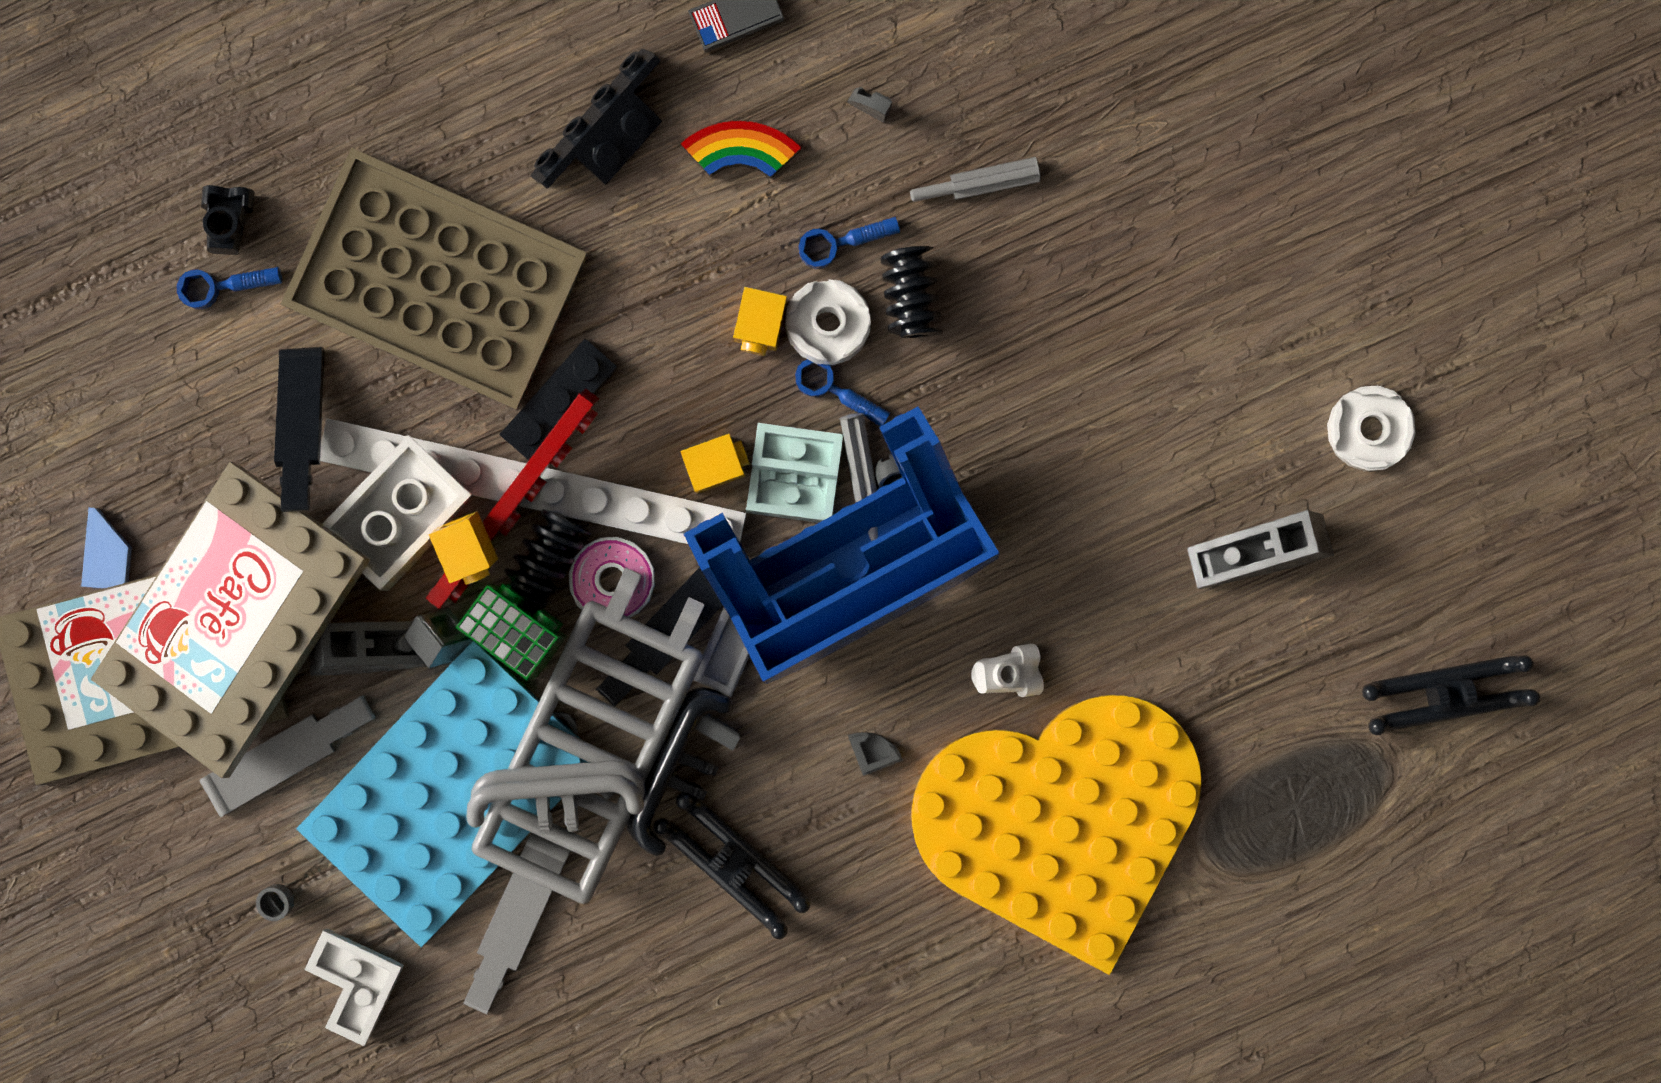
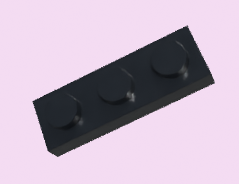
M584 339L499 435L529 461L579 393L586 388L595 395L616 372L618 367L588 340Z

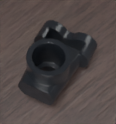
M206 185L203 187L201 207L207 210L203 218V228L207 234L208 252L226 255L239 254L246 215L253 212L254 190L246 187L223 188L216 185ZM231 229L228 233L220 235L223 230Z

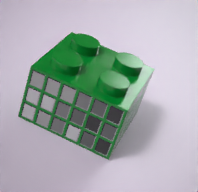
M502 583L501 586L487 585L455 628L524 679L537 678L568 637L560 631L564 624L544 609L542 611L539 609L536 612L525 605L529 599L513 590L509 583L507 585Z

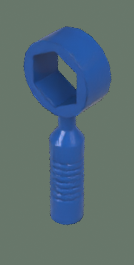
M892 217L865 225L864 227L852 229L846 236L834 239L833 235L826 230L820 228L812 229L806 232L800 239L799 255L803 263L808 267L814 269L825 268L834 261L837 247L847 244L858 246L900 233L897 219ZM822 236L832 245L829 258L813 262L804 253L806 241Z
M279 267L234 274L225 281L217 282L212 275L202 270H190L179 278L177 294L185 305L203 310L211 307L216 302L219 290L230 289L236 292L282 284V274ZM203 277L210 285L206 299L192 302L186 295L190 279Z
M807 359L798 366L795 373L796 384L804 395L820 397L830 391L838 396L841 404L857 413H863L865 418L867 417V419H870V421L880 427L884 425L889 417V411L851 389H841L833 384V371L830 365L816 364L827 371V385L816 391H812L801 384L802 370L816 363Z

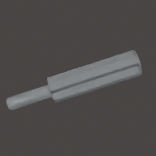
M1036 157L951 174V181L912 189L910 196L913 202L954 194L955 200L1034 184L1040 182V167Z
M863 413L848 414L839 418L855 503L877 491ZM872 527L868 531L871 541L878 538L877 527Z

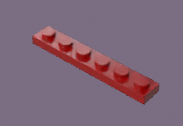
M585 388L579 393L483 521L491 542L499 532L504 536L508 535L521 518L516 509L526 498L532 503L546 485L547 481L541 478L549 465L551 464L557 469L573 449L567 442L577 430L584 434L598 416V413L592 408L600 398ZM444 573L425 599L440 609L448 599L456 603L470 584L465 585L463 578L449 583Z

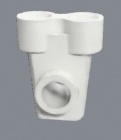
M1035 644L1014 646L1009 654L978 660L973 666L971 673L972 682L978 692L982 694L1017 692L1020 697L1040 695L1043 692L1044 683L1038 670L1040 662L1038 647Z

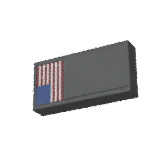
M712 0L688 10L705 53L784 21L777 0Z

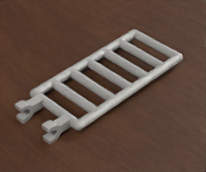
M625 568L607 607L594 601H589L584 605L508 769L535 767L529 763L540 740L587 762H625L633 766L640 773L645 785L703 660L702 652L688 645L687 641L705 604L688 597L671 636H668L624 615L642 577L641 574ZM597 621L683 661L673 684L670 685L586 646L585 644L595 622ZM577 661L663 700L664 703L654 724L567 685ZM558 701H562L646 740L636 763L633 764L549 725V720ZM594 793L576 795L578 806L609 820L597 844L576 833L568 832L567 829L554 823L550 834H541L537 815L511 804L512 800L495 801L491 803L484 823L480 826L471 848L472 852L480 858L578 903L586 904L593 897L631 813L627 810L626 801L622 795H620L617 804ZM502 821H508L590 859L580 883L492 844Z

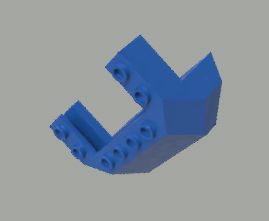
M919 406L905 414L898 415L892 421L879 427L902 478L879 488L875 493L853 505L842 508L838 513L818 524L805 528L801 533L777 546L767 549L761 555L751 560L748 558L723 513L701 522L697 527L684 533L703 574L729 614L765 684L812 665L959 585L999 558V551L962 493L941 442ZM872 527H877L878 538L871 541L868 531Z

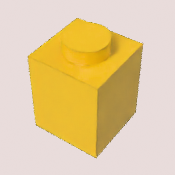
M744 287L733 335L735 342L742 343L741 351L766 356L767 349L777 350L788 302L787 296Z
M730 434L680 451L692 486L697 494L745 477L742 467L750 465L742 441L733 443Z
M478 511L441 525L429 534V538L449 583L462 578L465 585L479 581L490 575L488 568L498 560Z

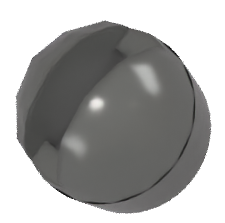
M892 454L889 455V460L879 459L875 466V477L879 488L902 478Z
M273 884L258 894L256 907L264 919L278 921L292 911L295 896L286 885Z

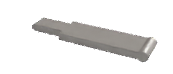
M361 696L340 709L336 708L330 711L328 716L319 721L312 714L248 751L230 778H221L212 772L199 781L221 818L335 752L332 743L342 737L350 736L354 730L376 717L364 696Z
M531 833L520 857L557 874H561L571 850ZM512 874L477 951V954L484 956V959L474 973V981L463 1004L488 1014L498 990H501L505 980L503 979L508 968L515 971L518 969L552 890L520 875Z

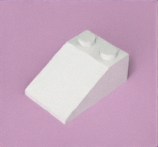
M407 435L322 525L371 560L362 573L379 590L389 591L431 546L432 542L429 534L437 527L451 522L472 495L410 435Z

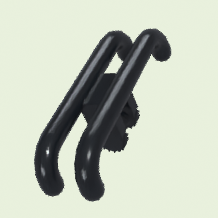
M1527 655L1508 656L1368 683L1362 688V695L1368 701L1425 689L1429 705L1427 707L1377 716L1369 721L1368 728L1372 734L1382 735L1384 732L1510 708L1536 706L1540 702V695L1536 690H1514L1477 697L1476 688L1472 681L1504 674L1529 672L1533 668L1534 662Z
M702 687L692 689L687 693L645 783L644 809L639 814H631L626 825L629 834L649 854L659 856L665 852L666 846L664 841L659 839L657 834L650 830V824L667 786L683 793H689L694 798L703 801L707 794V791L701 785L688 782L674 774L678 763L695 768L706 775L715 776L719 769V766L685 751L695 726L703 713L710 710L727 713L732 709V701L717 690Z
M680 793L676 798L677 806L691 814L725 845L712 857L682 829L665 818L657 819L654 822V832L673 844L771 932L773 938L780 940L786 937L788 929L785 922L747 888L743 882L754 870L784 896L798 913H806L810 909L811 903L807 895L701 800L694 798L689 793Z

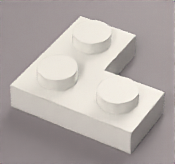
M327 928L323 930L305 971L344 988L325 1028L365 1046L372 1035L404 965Z

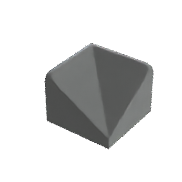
M448 607L417 615L405 634L407 642L428 668L454 661L472 641V639L455 628L460 621Z

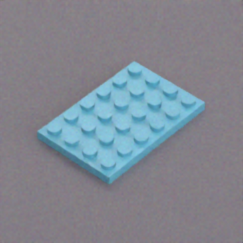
M472 641L296 829L422 948L498 867V865L480 858L472 852V843L480 827L474 828L468 824L466 817L467 804L471 798V790L480 777L488 772L508 769L540 700L493 655ZM552 714L549 725L579 738L566 724ZM540 740L529 764L539 767L588 762ZM558 796L550 797V811L562 798ZM535 798L512 800L511 804L537 815ZM491 803L488 804V808L484 812V817L486 816ZM503 820L492 844L512 852L530 832Z

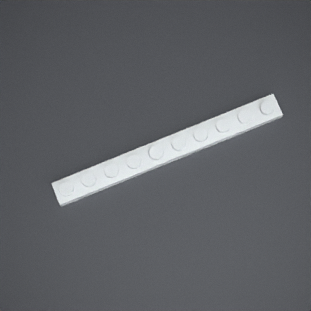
M327 418L321 441L320 461L372 473L406 436ZM413 438L471 495L499 501L527 464ZM549 468L541 476L547 483L532 503L525 498L519 505L542 511V509L555 511L565 517L688 544L684 536L685 532L720 513L724 514L740 542L747 515L744 512Z

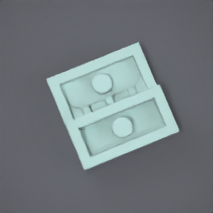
M758 423L746 513L816 523L832 516L843 434Z

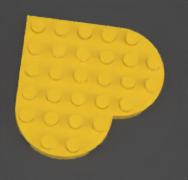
M1101 695L1075 703L1059 713L1046 726L1038 740L1019 732L994 729L967 735L944 747L926 766L916 785L911 809L915 842L919 853L930 871L948 888L1110 975L1193 820L1201 792L1200 765L1194 746L1186 732L1174 718L1159 707L1147 701L1124 695Z

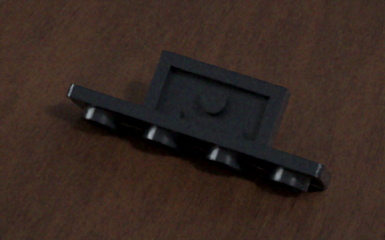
M645 49L633 52L627 56L620 65L619 70L621 72L611 84H605L596 91L591 99L592 105L582 117L577 116L567 124L563 131L564 137L553 149H547L538 157L534 165L536 169L531 173L530 177L548 189L576 158L600 182L607 185L662 122L633 93L659 64L660 59L654 53Z

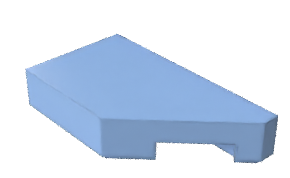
M88 507L81 587L105 589L129 582L132 547L114 529L99 508Z

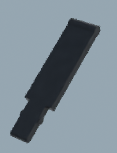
M323 347L279 349L274 463L276 467H282V476L280 477L282 512L309 511L310 488L313 484L311 465H320L325 360Z
M699 567L645 625L671 636L688 597L705 605L687 641L688 643L723 605ZM632 638L625 645L631 652L621 662L644 673L651 670L657 675L673 657ZM608 676L596 690L615 707L630 692L633 686Z

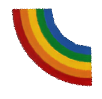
M750 121L717 123L697 131L681 143V147L709 177L726 168L743 166L756 169L769 179H772L802 151V148L786 134L770 126Z

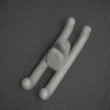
M621 761L495 770L484 774L474 784L471 790V798L467 804L466 817L468 824L471 827L477 828L484 823V812L487 810L489 803L535 798L539 831L541 834H550L553 826L552 813H550V797L561 796L565 812V825L568 832H574L579 830L576 795L617 792L625 798L627 810L631 814L636 815L644 809L645 785L640 773L633 766Z

